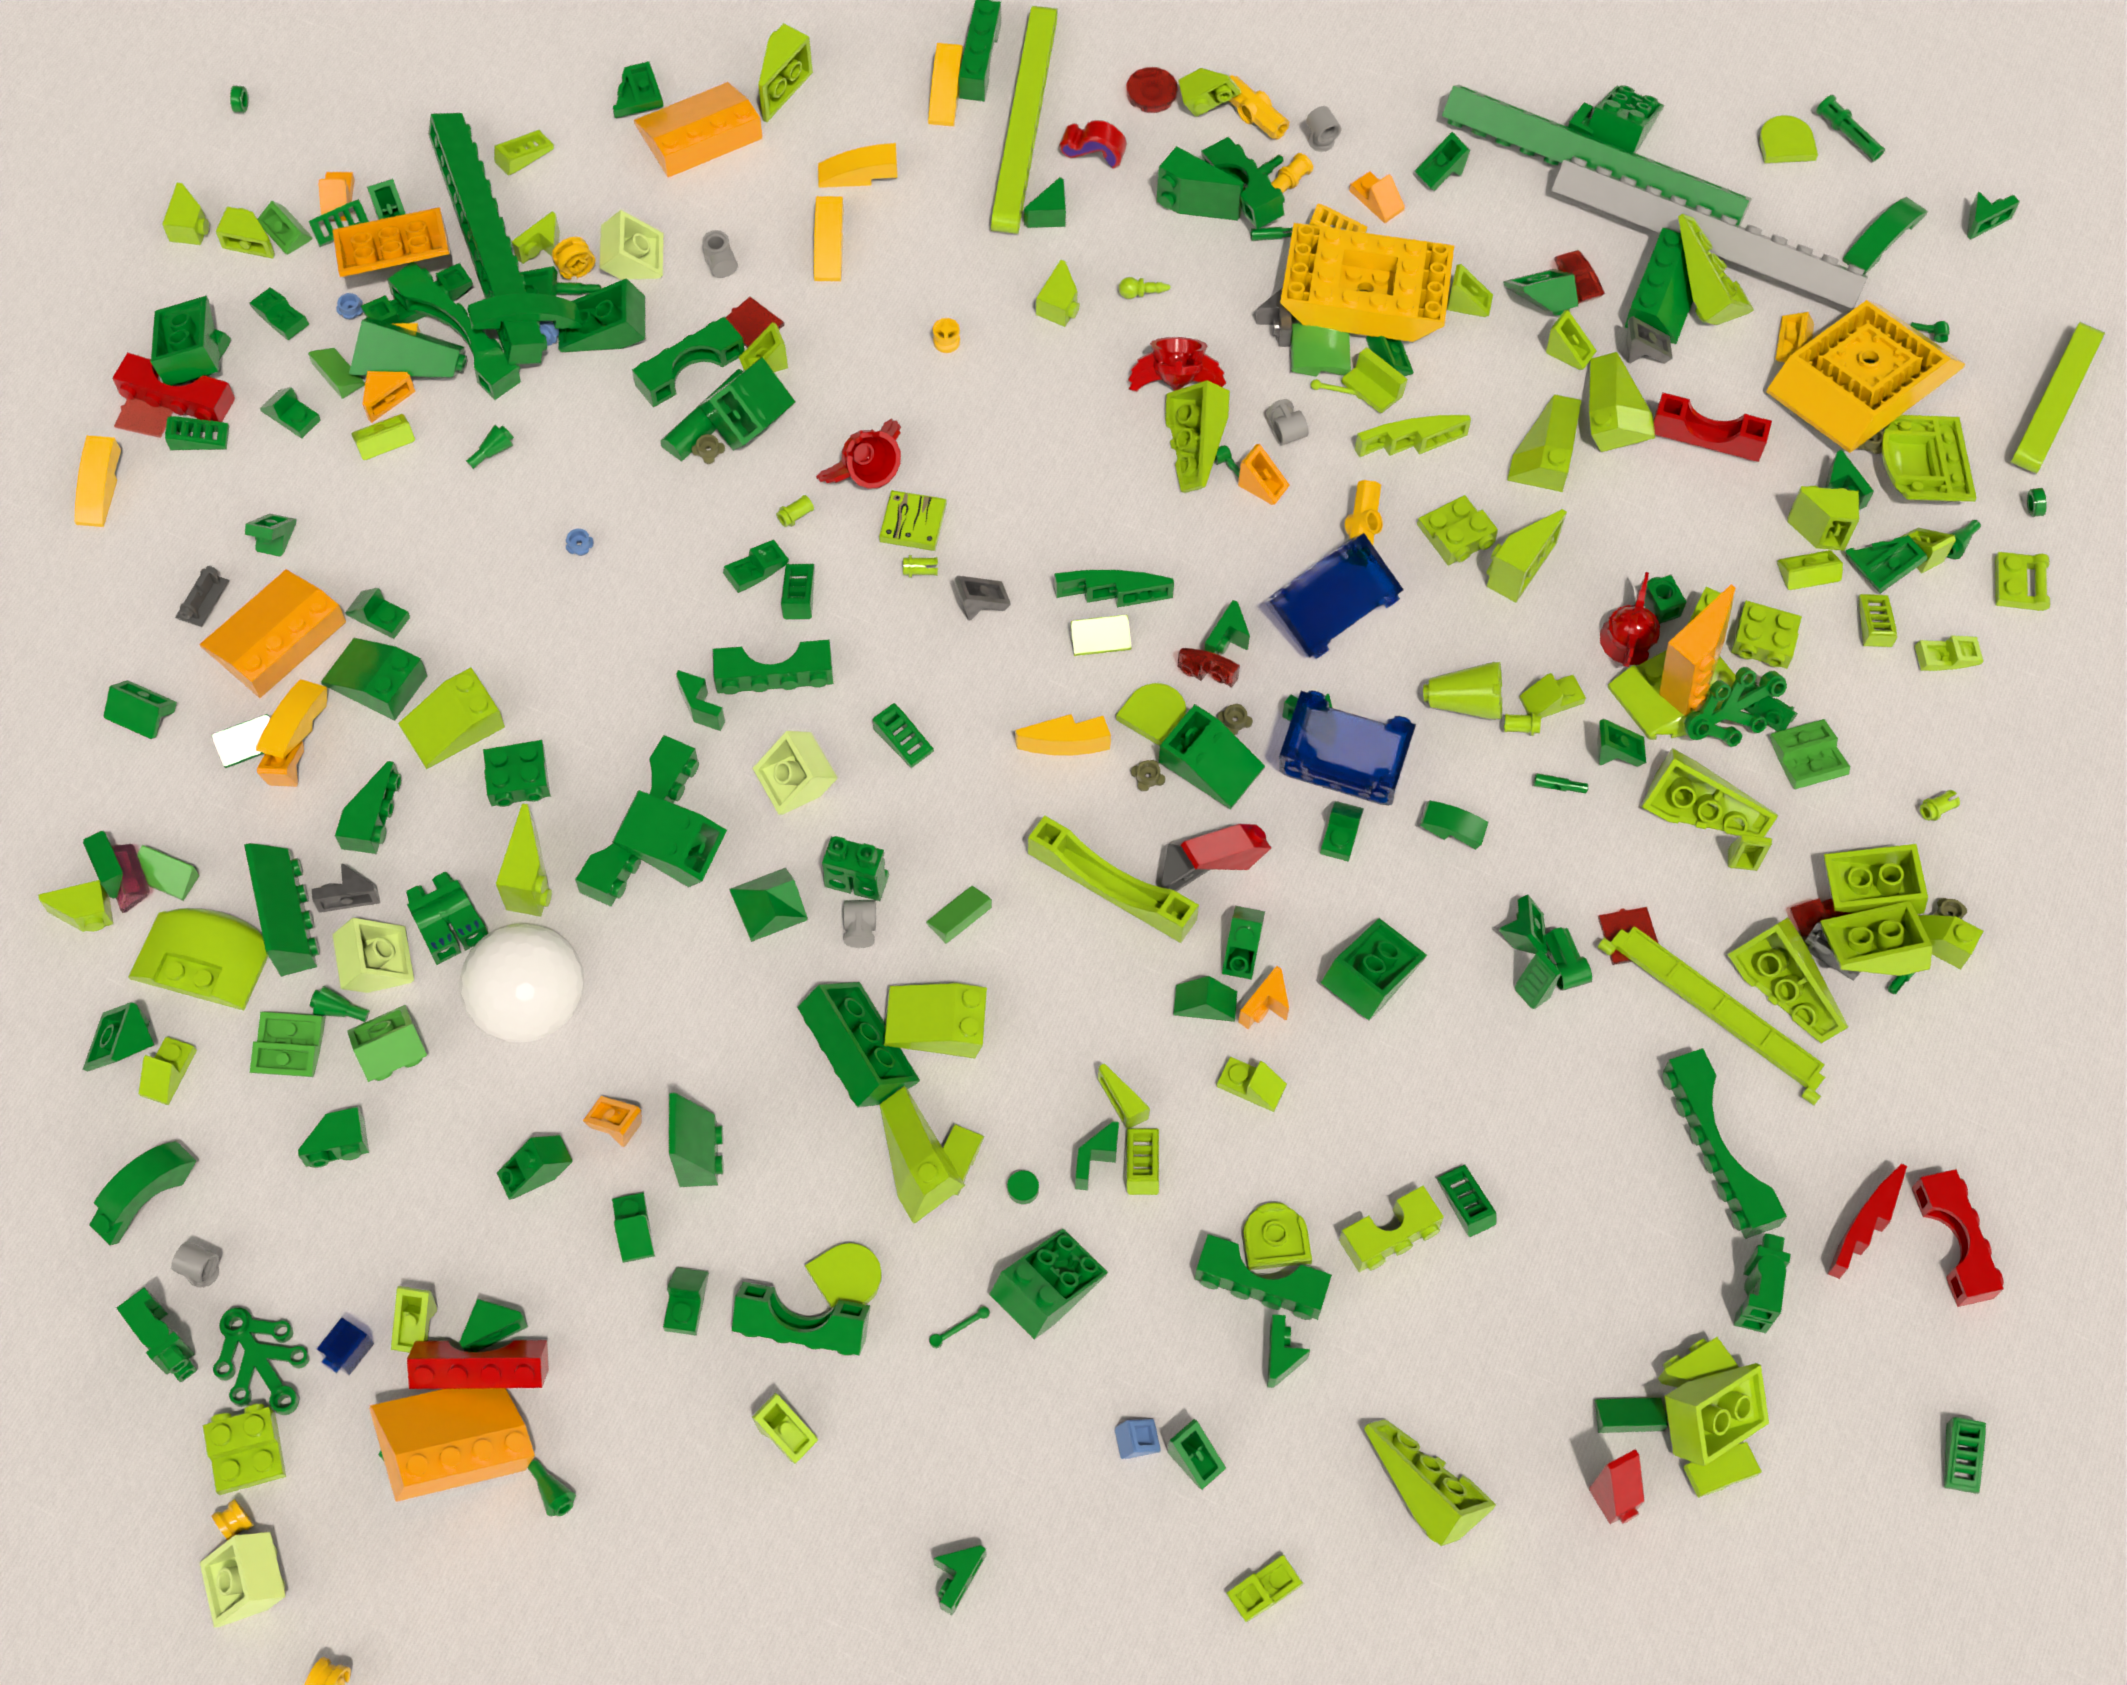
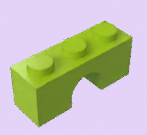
M1424 1185L1396 1200L1393 1212L1399 1220V1228L1393 1231L1382 1230L1375 1225L1368 1215L1341 1231L1339 1242L1358 1272L1367 1268L1370 1271L1375 1270L1386 1262V1257L1393 1253H1396L1397 1256L1402 1255L1413 1247V1242L1420 1238H1423L1424 1241L1429 1240L1440 1232L1439 1228L1444 1216Z

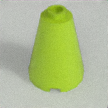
M1490 662L1429 678V684L1423 685L1424 702H1429L1431 708L1492 720L1502 719L1501 663Z

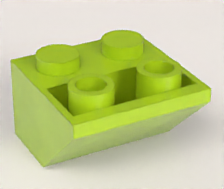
M1801 486L1787 517V522L1815 548L1845 551L1859 522V491L1844 488L1830 489L1817 486Z

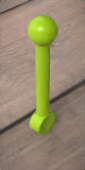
M1314 379L1311 382V388L1314 390L1322 388L1356 395L1350 388L1321 383L1318 379Z

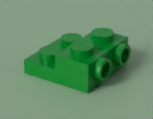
M542 740L483 749L486 790L491 807H506L515 802H535L545 797H551Z

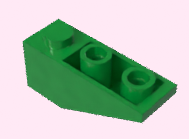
M387 761L343 808L335 833L341 849L377 854L379 844L384 843L387 817L390 818L394 809L393 796L395 791H399L401 786V774L398 773L394 762Z

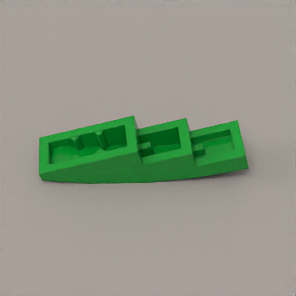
M1080 570L1054 573V590L1056 598L1085 594L1087 603L1115 598L1117 608L1173 598L1174 580L1173 578L1145 572Z

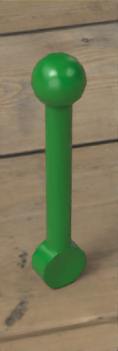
M982 1306L976 1314L943 1334L932 1335L929 1340L930 1345L936 1349L940 1348L945 1339L980 1318H988L990 1315L989 1308Z

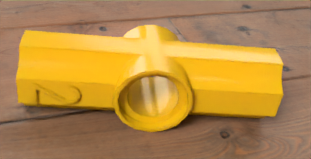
M1230 75L1229 77L1240 88L1241 94L1233 97L1229 102L1237 108L1241 119L1247 124L1254 122L1272 139L1278 140L1284 136L1289 128L1290 121L1272 107L1268 95L1261 90L1255 92L1240 78Z
M1358 481L1353 514L1348 515L1345 519V529L1350 537L1346 564L1352 567H1370L1374 535L1380 533L1383 527L1382 516L1378 512L1382 485L1376 481Z

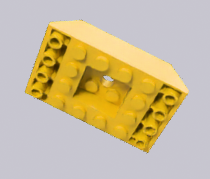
M1294 223L1280 303L1302 325L1414 342L1445 325L1454 245Z
M1866 300L1790 355L1767 388L1766 393L1851 453L1962 370L1965 363L1883 306ZM1864 360H1874L1875 363H1867Z

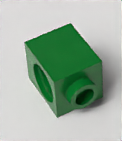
M1672 575L1662 578L1654 577L1647 581L1644 606L1656 616L1659 624L1681 617L1687 601Z

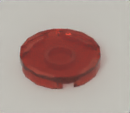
M1145 67L1137 70L1130 75L1126 84V97L1130 104L1134 107L1136 105L1141 108V111L1146 113H1158L1167 110L1177 98L1178 86L1174 76L1158 67Z

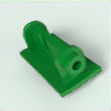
M1754 682L1751 686L1745 687L1740 697L1758 688V683ZM1769 695L1744 708L1750 714L1759 713L1767 720V725L1777 732L1786 730L1798 714L1794 711L1793 706L1790 707L1781 700Z

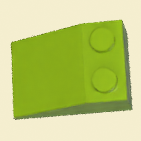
M785 23L777 31L772 32L768 39L758 86L762 118L765 122H768L813 73L809 36Z
M1561 509L1511 534L1503 545L1498 543L1490 557L1493 561L1486 572L1489 575L1486 587L1517 603L1558 543L1567 511Z
M472 667L444 681L398 723L426 770L505 728L499 709Z
M522 803L496 886L506 910L541 917L544 907H548L550 904L552 890L549 889L534 820L528 804Z
M1917 844L1824 854L1834 911L1857 913L1911 901L1916 913L1924 914L1928 893Z
M1911 901L1820 921V925L1841 970L1902 976L1929 970L1931 967L1932 943Z
M959 983L890 986L884 1046L975 1059L983 1046L987 988Z
M1754 1363L1688 1381L1665 1395L1673 1455L1702 1466H1706L1769 1424L1761 1364Z

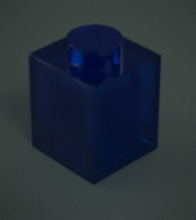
M341 1317L318 1346L317 1351L323 1357L321 1363L335 1374L341 1370L350 1376L372 1348L374 1342L368 1334Z

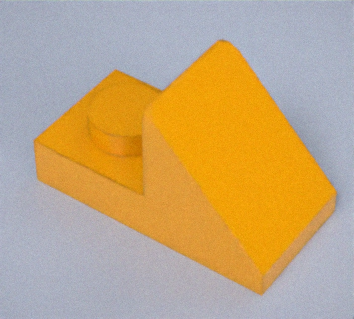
M1369 171L1350 184L1349 191L1384 223L1405 209L1390 174L1379 180Z
M326 172L325 179H319L321 215L352 202L355 182L353 172ZM345 215L340 217L341 221H347Z
M303 741L284 759L265 753L257 767V773L268 785L298 786L296 765L304 753Z
M1276 966L1240 1010L1238 1023L1249 1029L1254 1022L1260 1023L1269 1009L1284 1020H1287L1289 1004L1280 967Z
M600 1096L583 1122L592 1129L608 1133L622 1147H625L642 1124V1112L638 1106Z

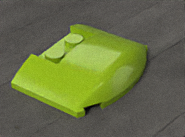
M1900 415L1891 422L1888 428H1885L1881 448L1884 466L1892 484L1906 499L1976 501L1977 497L1960 417Z
M1667 650L1638 666H1631L1607 686L1649 740H1656V734L1671 735V738L1687 735L1684 728L1687 716H1684L1659 695ZM1719 656L1710 687L1718 680H1722L1732 687L1735 681V674ZM1710 688L1708 689V692H1707V695H1706L1707 698H1708V696H1709V694H1710ZM1724 700L1718 701L1714 711L1722 706Z
M180 908L158 913L128 978L244 1011L269 956L265 950L263 935L248 922L220 911L202 908Z

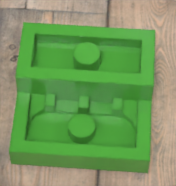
M1301 323L1292 324V372L1315 377L1321 371L1343 376L1350 372L1349 333L1318 326H1306Z
M1825 719L1770 735L1777 758L1795 790L1849 775L1850 765L1837 748L1838 737Z
M260 1012L257 1042L253 1041L249 1073L314 1077L323 1039L325 1017Z

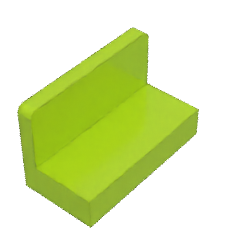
M1366 347L1359 353L1356 367L1343 376L1341 382L1346 387L1352 389L1356 395H1359L1361 399L1379 413H1383L1403 397L1408 379Z

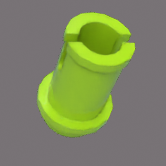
M803 495L787 507L781 506L776 515L784 527H792L795 525L796 520L810 511L812 512L814 506L811 500L806 495Z
M909 555L908 558H903V575H908L909 578H912V575L937 576L938 568H926V565H938V558H912V555Z
M1505 713L1504 732L1530 733V736H1534V733H1540L1541 716H1535V713L1531 715Z
M1948 790L1934 799H1925L1920 806V813L1924 819L1936 821L1940 819L1942 814L1959 807L1960 798L1957 797L1948 801L1957 794L1953 790Z

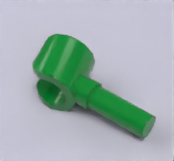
M1939 321L1934 325L1911 322V326L1916 330L1934 333V340L1936 342L1944 343L1948 341L1950 331L1947 322Z
M1225 445L1218 447L1214 463L1219 465L1225 462L1239 477L1240 468L1232 459L1229 447Z

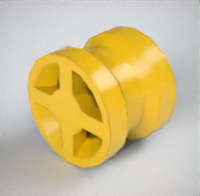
M952 318L937 320L932 329L934 347L942 353H951L957 350L960 345L959 324Z
M236 1499L229 1502L228 1508L223 1512L217 1511L211 1515L227 1540L242 1530H249L254 1527L253 1522Z

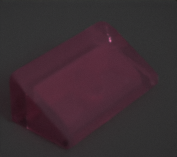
M133 844L111 846L123 871L121 885L116 897L122 913L128 912L150 893Z

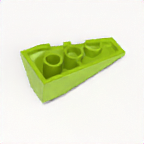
M1618 352L1602 355L1590 360L1591 435L1601 452L1655 438L1653 414Z

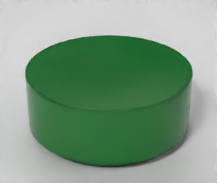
M232 86L230 104L232 111L235 113H245L247 111L248 92L244 86Z
M2043 488L2030 489L2028 492L2027 505L2029 513L2033 517L2046 514L2047 501Z
M1029 1171L1015 1172L1007 1183L1008 1195L1012 1201L1018 1204L1033 1202L1039 1193L1037 1177Z

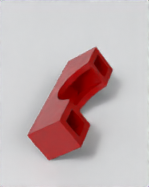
M128 352L112 377L119 394L126 399L140 400L152 407H163L178 415L186 414L202 420L223 422L235 400L228 382L204 375L198 380L183 386L164 384L160 381V376L153 367L151 359Z
M1662 392L1654 416L1655 435L1759 462L1766 446L1772 423L1771 420L1743 414L1741 417L1730 421L1709 419L1699 414L1692 407L1690 399Z
M1957 1169L1920 1177L1913 1185L1912 1190L1922 1216L1945 1224L1955 1234L1960 1245L1959 1263L1946 1276L1957 1307L1994 1299L2004 1290V1280L2001 1271L1995 1268L1991 1258L1992 1250L1990 1243L1983 1237L1980 1230L1979 1215L1971 1207L1967 1197L1968 1188L1966 1182L1962 1178L1960 1179Z
M514 1340L505 1347L486 1352L461 1351L452 1347L448 1341H415L407 1357L409 1389L542 1388L549 1371L547 1340Z

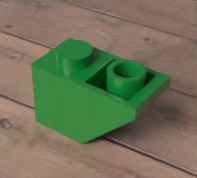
M1235 905L1222 974L1252 980L1265 911Z
M354 1107L324 1115L298 1149V1156L306 1167L319 1168L326 1166L330 1161L339 1159L346 1161L355 1160L362 1154L369 1153L365 1119L359 1108Z
M560 1135L531 1137L497 1172V1175L510 1200L555 1180L573 1161Z

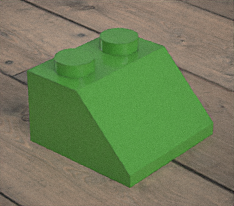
M406 1005L347 1030L353 1051L368 1082L384 1080L391 1076L393 1071L401 1067H413L420 1063L422 1058L427 1056Z

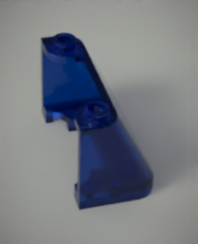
M1361 533L1346 541L1267 598L1264 603L1306 657L1314 656L1317 659L1330 650L1327 645L1333 638L1376 607L1384 605L1385 608H1388L1400 599L1398 594L1404 589L1365 533Z
M1313 690L1308 692L1301 691L1279 755V771L1285 776L1376 804L1392 805L1416 724L1411 723L1408 718L1402 716H1394V719H1388L1386 724L1329 707V702L1325 699V695Z

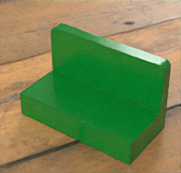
M126 680L109 687L103 717L142 736L153 739L157 737L161 717L175 713L177 702Z

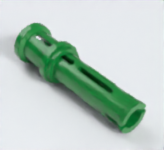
M1834 95L1826 97L1817 107L1816 113L1819 116L1823 115L1832 123L1831 127L1834 130H1841L1873 162L1878 160L1884 154L1885 148L1852 119V112L1849 109L1845 110L1836 102L1837 98Z

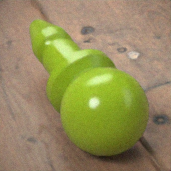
M1126 277L1119 283V293L1127 299H1132L1137 295L1143 297L1144 292L1162 293L1171 289L1169 284L1162 282L1144 283L1143 278L1136 280L1133 277Z

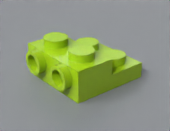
M1466 495L1418 518L1417 521L1418 527L1448 566L1457 561H1465L1472 553L1480 549L1486 550L1495 543L1498 533L1497 527L1484 510L1477 511Z
M1746 600L1741 612L1731 653L1745 659H1754L1768 663L1772 667L1787 669L1794 655L1802 616Z
M263 1404L250 1405L244 1408V1414L231 1417L230 1413L217 1414L211 1417V1423L203 1425L207 1457L212 1463L215 1489L218 1495L286 1477L276 1414L270 1407L265 1408Z

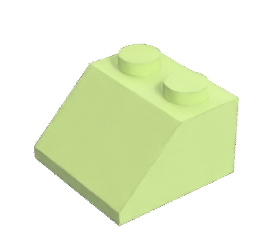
M622 210L618 211L601 225L599 268L621 280L625 278H661L663 276L664 233Z
M786 731L752 768L779 815H783L821 797L838 779L811 732Z
M352 918L332 934L341 989L369 993L409 984L414 981L405 926Z
M270 1532L234 1535L200 1562L214 1628L267 1611L286 1597L284 1580L280 1575L277 1562V1550L273 1545Z

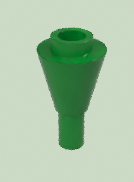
M494 425L479 446V450L470 456L466 462L474 469L486 458H490L512 447L511 440L514 437L503 425L500 428Z
M1972 520L1965 527L1948 533L1955 535L1956 539L1947 555L1948 558L1960 559L1963 556L1972 535L1981 528L1979 521Z
M323 986L321 990L316 989L310 1001V1007L314 1008L313 1015L348 1016L366 1022L370 1013L369 1010L351 1005V1002L326 986Z
M539 1460L532 1461L527 1468L537 1481L546 1514L558 1517L565 1515L573 1507V1502L576 1498L575 1493L551 1474H548Z

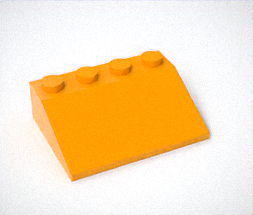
M729 82L634 120L635 126L668 178L763 139L760 116L749 99Z
M440 207L333 229L340 277L450 254L448 235Z
M285 569L199 645L256 696L261 698L343 626L346 620L340 606L320 588Z
M1732 584L1668 642L1659 695L1684 716H1687L1692 710L1698 711L1707 700L1706 695L1710 688L1727 632L1736 589Z
M505 1388L441 1389L378 1403L369 1407L395 1502L522 1472L527 1469L535 1456L526 1425Z

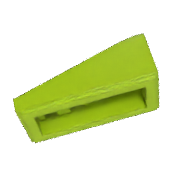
M540 130L495 145L494 161L507 175H511L553 150L554 144Z
M1860 594L1858 599L1863 646L1893 647L1897 639V629L1889 596ZM1868 603H1881V606H1870ZM1870 611H1881L1882 614H1870ZM1872 620H1883V622H1872ZM1874 628H1884V630H1874Z
M1741 835L1728 849V867L1757 871L1772 845V838Z
M1105 1063L1100 1065L1097 1079L1125 1128L1130 1129L1148 1120L1150 1114L1148 1105Z
M1127 1129V1193L1129 1195L1159 1194V1129ZM1134 1142H1153V1145H1134ZM1134 1155H1152V1157H1134ZM1134 1167H1152V1169H1134Z

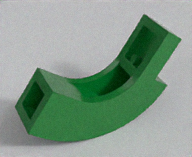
M177 1141L161 1144L139 1155L123 1167L99 1193L94 1201L98 1210L89 1226L109 1246L118 1244L139 1209L158 1193L182 1186L194 1167L196 1160Z

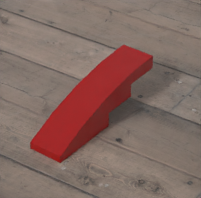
M1900 1164L1878 1186L1854 1217L1838 1245L1828 1275L1840 1279L1848 1270L1853 1253L1862 1255L1868 1248L1874 1229L1882 1232L1891 1222L1907 1165Z

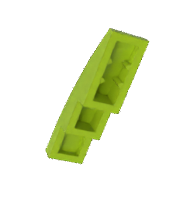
M1437 415L1383 424L1357 433L1355 451L1359 457L1384 448L1388 455L1391 456L1414 447L1420 455L1467 436L1471 418L1469 415Z

